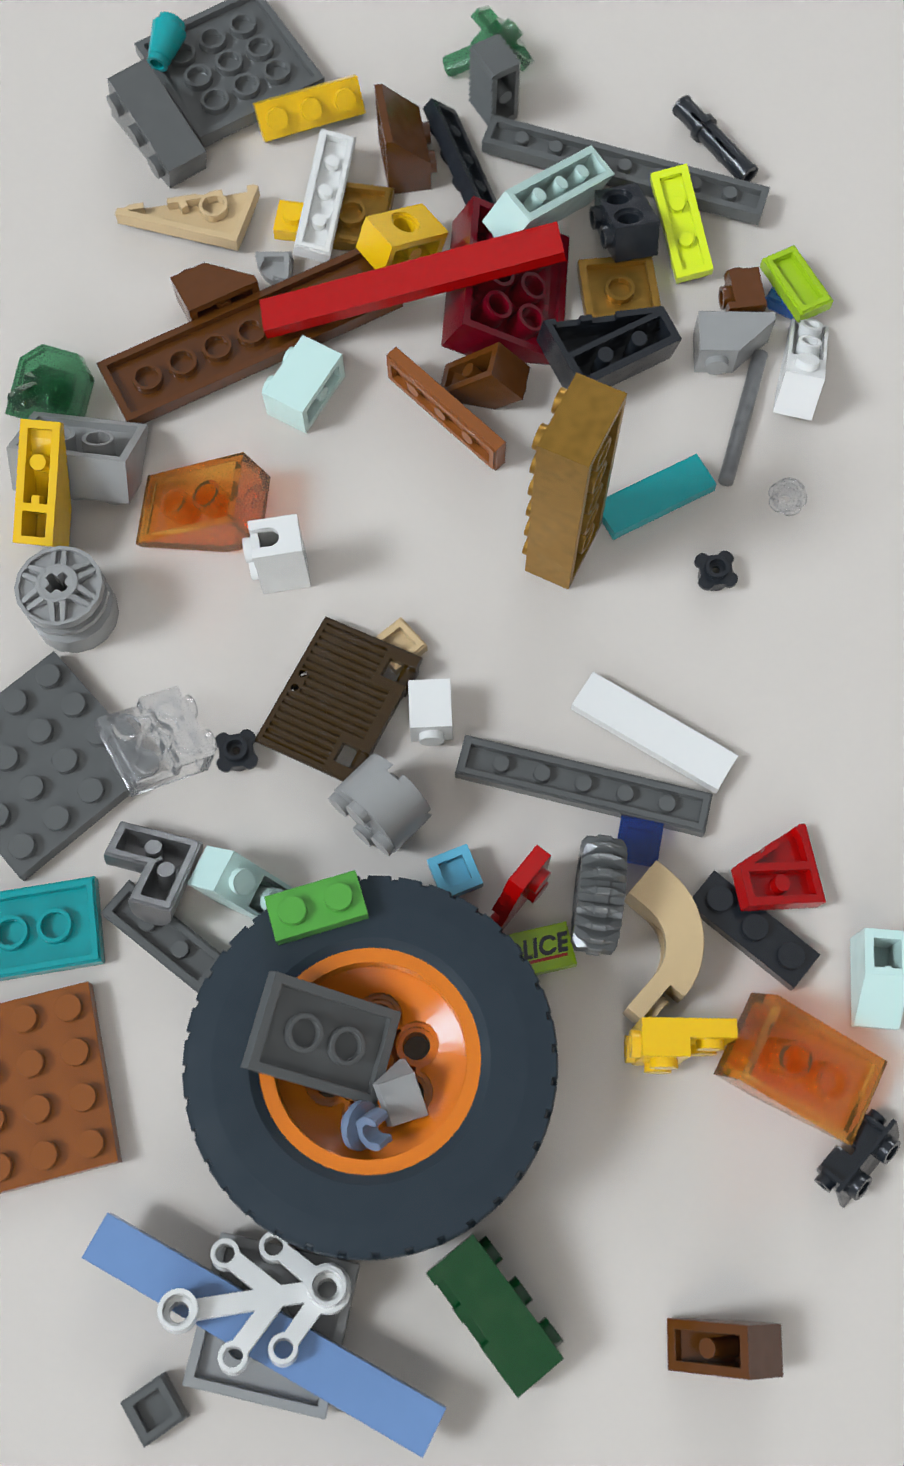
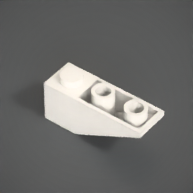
M792 318L775 393L774 413L812 420L825 381L829 326L823 325L820 321L811 318L803 319L800 323H797Z

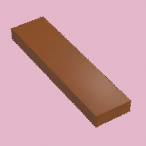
M395 347L386 354L388 378L492 470L496 471L505 463L506 442L399 348Z

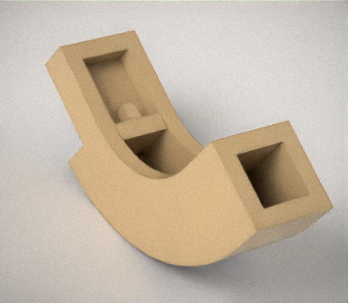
M658 860L654 862L629 891L624 901L650 924L660 946V960L654 976L622 1013L634 1024L644 1016L656 1017L668 1003V1000L662 996L664 992L676 1003H679L686 996L698 976L704 953V931L698 908L683 883Z

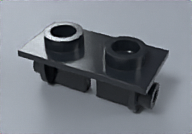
M871 1109L867 1114L861 1113L842 1137L843 1141L855 1149L853 1154L850 1155L840 1146L836 1145L816 1169L819 1174L814 1179L815 1182L829 1193L835 1187L839 1205L843 1208L851 1198L857 1201L866 1193L872 1182L870 1174L880 1162L884 1165L889 1163L901 1145V1142L898 1140L900 1136L897 1121L892 1119L887 1127L883 1126L886 1123V1119L874 1109Z

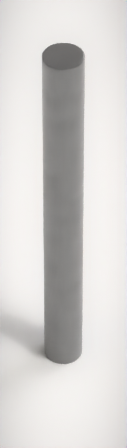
M756 349L752 353L718 482L723 486H732L736 476L768 356L767 352L762 349Z

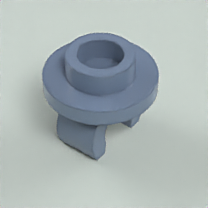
M358 1100L354 1102L345 1112L341 1121V1132L345 1145L349 1149L362 1151L366 1148L372 1151H379L392 1141V1135L382 1133L378 1127L380 1123L388 1118L387 1111L376 1107L369 1101Z

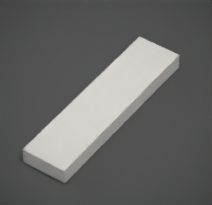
M320 129L294 243L293 255L323 263L330 260L354 151L355 137Z
M592 672L571 706V710L715 794L739 756L595 672Z

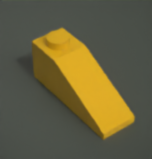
M20 419L13 543L69 547L72 507L64 424L53 421Z

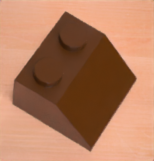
M382 83L374 84L378 140L387 187L394 188V195L430 190L431 173H437L435 151L428 150L427 145L431 144L429 122H422L418 105Z

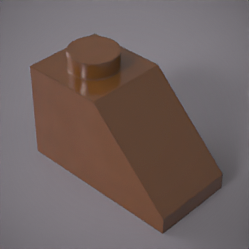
M208 263L187 268L181 273L170 277L176 299L189 322L260 291L255 275Z
M498 342L445 364L440 385L462 404L496 410L523 400L530 366Z
M667 1318L669 1371L744 1380L783 1377L780 1323Z

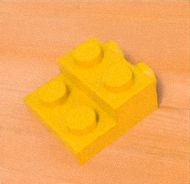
M642 1017L630 1029L629 1035L624 1036L625 1063H632V1066H644V1073L670 1074L672 1069H678V1065L691 1056H716L717 1051L725 1050L726 1045L738 1038L737 1018Z

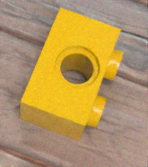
M420 203L366 216L356 248L374 269L442 252L449 232L424 204Z

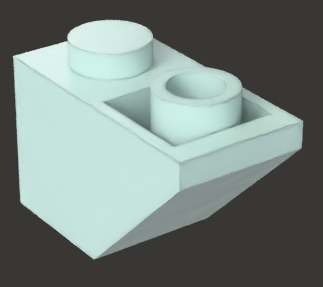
M208 845L187 882V885L219 904L252 919L267 909L265 896L293 888L237 852Z
M863 928L850 938L851 1027L899 1030L904 1011V931Z

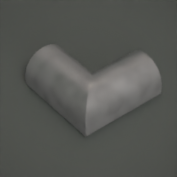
M120 821L104 853V859L107 865L141 873L128 900L129 908L137 918L149 924L159 926L167 925L171 922L187 887V882L201 856L203 842Z

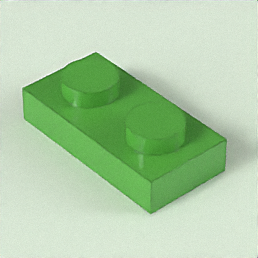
M355 870L264 897L278 946L369 918Z

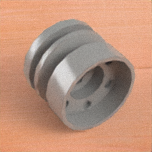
M55 546L43 549L30 557L19 570L14 586L17 604L49 646L58 651L70 653L91 650L107 640L116 627L119 614L116 596L106 582L100 567L84 551L68 546Z

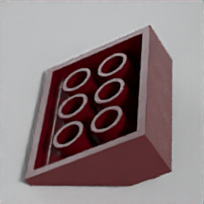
M473 196L453 220L450 249L494 238L482 221L495 204ZM560 233L566 258L564 262L446 292L441 346L467 356L500 342L525 363L550 365L536 339L543 320L556 319V322L565 321L570 237Z

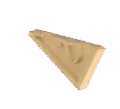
M252 184L247 185L248 192L223 196L221 189L210 191L204 195L190 194L167 198L168 205L145 208L143 202L129 204L126 207L117 208L115 216L118 224L239 251L260 198V191L258 185Z

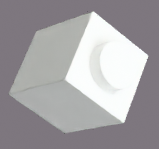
M450 678L408 680L411 742L419 741L424 746H437L443 744L444 740H453Z

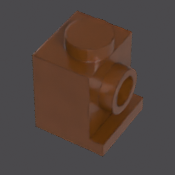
M735 267L728 270L724 274L725 284L719 288L718 299L720 309L733 312H765L767 302L759 267Z

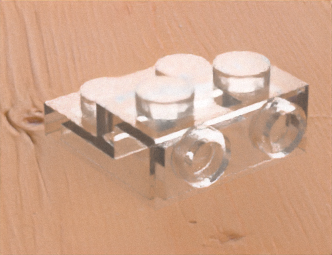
M178 685L139 697L137 706L97 718L95 728L131 797L205 772L209 769L215 756L214 752L217 750V744L213 733L209 729H201L196 720L198 709L195 700L191 695L183 696Z

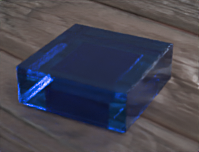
M621 815L617 839L624 840L627 846V863L651 867L658 860L664 823Z

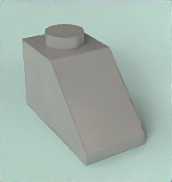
M699 311L693 332L694 372H706L712 375L733 373L752 356L754 350L760 349L768 342L776 320V312Z

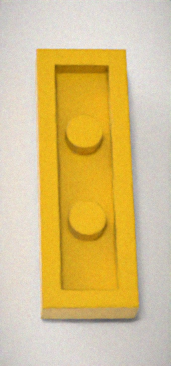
M355 74L253 103L264 142L366 113L358 77Z

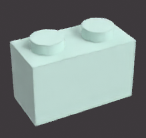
M302 335L297 344L286 351L282 365L276 374L269 376L263 385L262 396L267 414L307 433L345 377L342 354Z

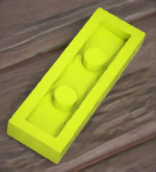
M687 163L650 173V182L676 284L712 275L714 268Z

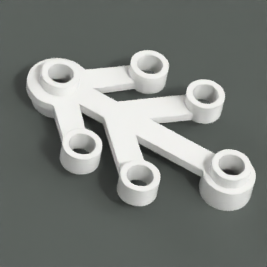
M267 1232L259 1242V1251L262 1259L268 1264H282L301 1281L280 1285L244 1256L234 1240L222 1238L213 1244L210 1251L213 1266L221 1272L230 1271L252 1290L196 1299L190 1291L176 1288L168 1291L161 1298L157 1309L158 1319L163 1328L169 1333L184 1334L190 1331L196 1322L200 1320L254 1312L235 1338L222 1345L218 1352V1364L221 1370L229 1376H236L246 1369L249 1362L248 1354L282 1308L303 1304L286 1331L276 1334L268 1345V1353L272 1363L278 1367H288L296 1361L299 1344L320 1315L336 1314L349 1302L352 1285L348 1273L341 1266L334 1263H323L315 1266L288 1245V1242L283 1241L277 1235ZM271 1240H278L283 1244L282 1251L277 1255H269L265 1251L266 1244ZM224 1247H230L235 1252L233 1259L228 1263H221L216 1259L218 1251ZM324 1282H332L336 1286L337 1291L333 1297L323 1298L318 1293L319 1286ZM178 1305H185L189 1309L187 1318L182 1322H174L170 1318L171 1311ZM280 1341H288L293 1346L292 1354L288 1358L280 1359L274 1354V1348ZM231 1349H238L243 1354L241 1363L236 1367H228L224 1363V1356Z

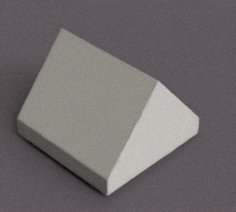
M399 1059L373 1083L380 1107L388 1113V1118L385 1120L388 1127H394L429 1115L415 1073L406 1059Z

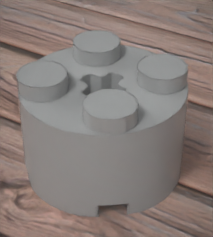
M373 753L334 790V793L328 800L339 813L345 817L349 814L357 823L353 827V831L366 845L371 847L375 844L385 855L390 856L432 814L428 813L431 808L416 786L404 774L399 778L395 774L389 773L387 770L393 764L382 756Z

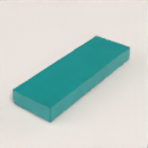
M694 454L607 496L602 523L612 539L615 540L715 491L717 483L699 456Z

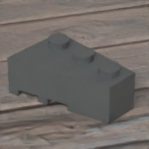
M145 58L107 78L109 95L106 96V99L111 108L113 118L147 159L152 172L158 179L162 178L167 186L172 188L206 169V150Z

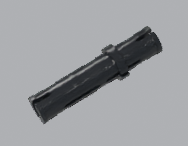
M689 95L681 97L674 105L672 113L691 131L690 137L696 143L701 142L734 178L750 182L758 172L757 166L716 125L717 120L711 114H705Z

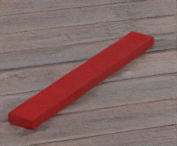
M551 222L261 299L259 301L263 331L267 339L564 262L566 258L558 222Z

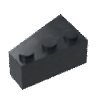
M664 306L616 311L614 315L592 317V314L581 315L579 319L556 322V319L543 320L536 339L561 386L568 389L576 372L612 387L670 359L682 340Z

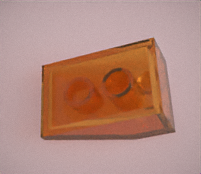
M244 452L148 475L136 544L147 548L232 552L243 549L242 538L250 537L247 521L265 519L271 477Z
M751 992L737 1022L738 1038L726 1046L714 1074L750 1096L846 1145L852 1146L888 1061L779 995Z

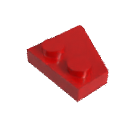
M806 823L798 824L789 832L772 841L731 869L741 911L818 908L826 903Z
M539 845L533 848L508 879L501 895L492 908L494 913L490 918L503 929L527 900L534 904L549 884L547 880L551 875V872L548 870L551 855Z

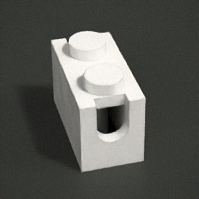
M297 514L247 521L250 537L242 538L246 563H249L252 581H260L263 594L311 587L306 550Z

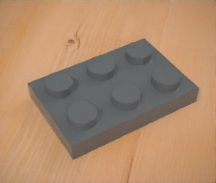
M269 971L240 1068L353 1101H369L377 1106L378 1098L373 1083L386 1072L402 1012L277 971Z

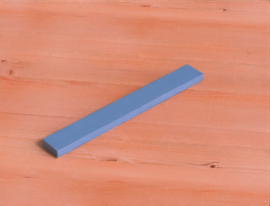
M107 1212L82 1256L84 1260L158 1303L168 1291L176 1288L190 1291L196 1299L246 1291L113 1213ZM178 1305L172 1310L185 1319L189 1313V1309L185 1305ZM280 1311L248 1355L423 1458L443 1417L446 1406L312 1328L299 1344L298 1357L292 1365L288 1367L274 1365L268 1353L269 1342L276 1334L285 1332L294 1319ZM254 1312L200 1320L195 1325L222 1341L228 1342L235 1338ZM280 1341L274 1348V1354L280 1359L288 1358L293 1351V1346L288 1341Z

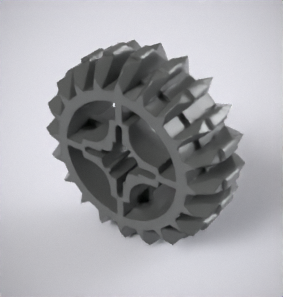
M598 834V836L587 835L582 840L575 879L570 942L575 951L586 952V955H611L618 946L624 911L628 867L627 846L622 839Z

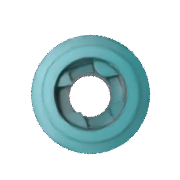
M161 12L152 21L147 62L151 68L160 72L167 71L168 66L186 39V25L184 21L171 12Z

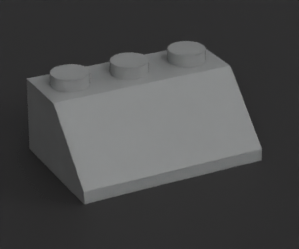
M33 411L28 419L61 422L64 424L71 500L92 499L105 501L113 505L130 504L141 484L148 437V424ZM19 431L6 447L12 489L16 491Z

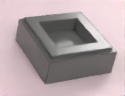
M166 1371L120 1402L144 1448L190 1416Z

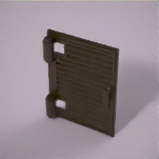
M325 616L257 734L255 742L343 782L373 754L400 701L408 694V680H416L423 658ZM391 661L401 665L403 668L396 682L383 676ZM344 745L357 752L349 767L336 762Z

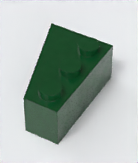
M472 1233L428 1269L426 1275L434 1285L438 1286L453 1307L454 1313L466 1325L479 1343L482 1351L516 1397L519 1398L564 1359L557 1349L564 1341L546 1316L539 1322L533 1317L526 1307L533 1299L519 1279L514 1276L507 1281L496 1265L503 1258L488 1237L485 1235L478 1241Z

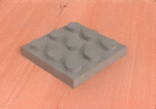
M225 1232L220 1233L219 1239L230 1238L234 1240L244 1256L280 1285L301 1282L282 1264H268L262 1259L259 1251L260 1240ZM267 1243L265 1246V1251L269 1255H277L283 1249V1246L273 1243ZM224 1247L218 1251L216 1259L221 1263H228L233 1259L235 1252L230 1247ZM295 1249L315 1266L323 1263H334L341 1266L350 1277L352 1291L347 1305L336 1314L320 1315L312 1326L313 1330L342 1346L360 1264ZM212 1265L211 1271L246 1291L252 1290L230 1271L221 1272ZM324 1282L318 1288V1293L323 1298H331L337 1291L336 1286L332 1282ZM303 1304L283 1307L281 1311L295 1318ZM197 1326L182 1386L326 1419L330 1403L250 1356L248 1365L241 1374L236 1376L225 1374L218 1364V1352L226 1342ZM238 1349L229 1350L224 1356L225 1365L228 1367L238 1366L243 1358L242 1352Z

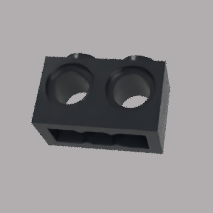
M638 183L595 190L594 206H591L589 209L590 224L593 230L597 229L602 248L608 249L614 262L658 255L660 220Z

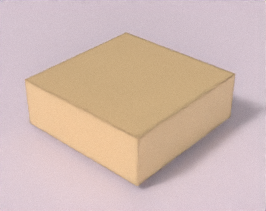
M402 617L375 637L418 656H422L428 651L427 644ZM392 661L389 664V668L396 675L403 669L401 665Z

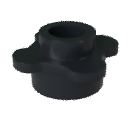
M721 551L717 555L700 553L695 557L694 565L699 569L698 585L700 588L706 591H719L725 587L732 588L736 585L738 576L733 572L732 563L734 557L730 552ZM718 568L720 572L714 573L712 569Z
M244 729L240 734L229 735L226 732H222L216 736L214 744L219 749V759L216 761V765L220 771L228 773L231 770H250L258 764V757L253 748V744L256 741L253 731ZM234 748L240 749L238 754H233L232 751Z

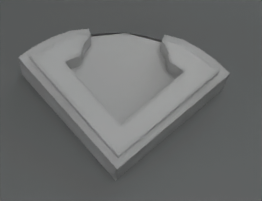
M255 252L258 270L263 279L270 285L293 276L292 252Z

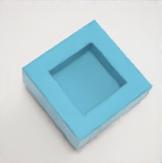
M467 844L427 859V865L436 887L451 892L452 897L457 898L483 887L482 878Z

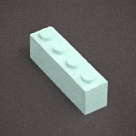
M590 145L504 191L482 222L494 238L551 222H558L590 204L594 199L595 190L603 189L613 177L614 172L593 146Z

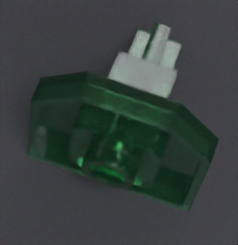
M490 6L479 7L470 16L482 29L470 42L471 45L449 53L442 58L447 75L454 77L470 70L469 60L471 58L469 54L471 52L469 49L472 45L500 34L502 39L506 40L509 49L513 50V54H517V59H521V71L527 70L534 62V59L520 39L523 33L510 18L504 21L498 17Z
M41 344L21 356L18 361L11 392L7 396L8 403L5 414L19 419H28L33 411L85 417L95 379L83 357L77 353Z

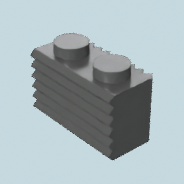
M496 34L479 41L469 49L471 52L469 54L471 58L469 60V101L487 126L492 115L512 120L517 119L521 59H517V54H513V50L509 49V45L506 44V40L502 39V35Z

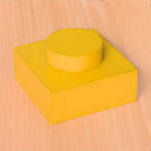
M279 200L273 227L275 239L295 241L303 202Z

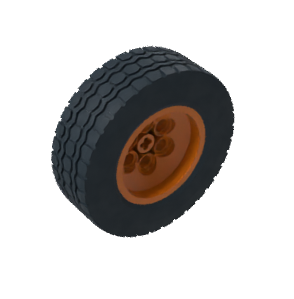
M368 875V879L362 880L360 876H357L367 908L368 919L278 946L268 910L266 909L252 920L254 924L249 929L245 926L229 942L232 947L227 952L225 950L222 951L210 969L213 972L210 978H205L196 997L198 1004L191 1011L186 1030L189 1036L188 1040L184 1041L182 1065L185 1066V1073H182L184 1099H187V1106L185 1108L191 1131L195 1133V1143L204 1163H208L210 1173L221 1189L227 1192L229 1199L245 1215H249L255 1223L271 1234L277 1235L283 1241L317 1254L347 1260H384L417 1254L445 1244L473 1228L493 1212L522 1180L537 1155L550 1123L558 1079L557 1038L554 1021L550 1015L551 1009L545 992L539 985L540 980L530 962L523 957L524 953L513 939L502 932L503 928L487 914L478 912L479 908L459 896L457 898L452 897V893L431 884L429 886H422L421 881L399 877L398 880H392L391 876ZM269 971H277L402 1012L386 1071L399 1059H406L415 1073L418 1085L424 1090L423 1100L429 1115L394 1127H388L384 1120L379 1124L378 1129L382 1133L392 1135V1141L379 1151H372L368 1148L356 1151L349 1149L345 1145L341 1132L342 1117L356 1101L340 1096L324 1097L319 1090L240 1068ZM412 1037H423L430 1044L428 1054L420 1060L408 1058L404 1053L407 1041Z

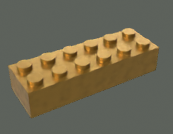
M577 372L568 389L561 387L557 392L551 408V413L554 415L548 425L541 423L532 442L531 449L535 450L536 453L531 462L529 472L534 474L527 491V494L532 497L525 513L529 519L524 529V535L527 536V539L522 549V554L526 555L525 571L565 589H569L602 523L628 394Z

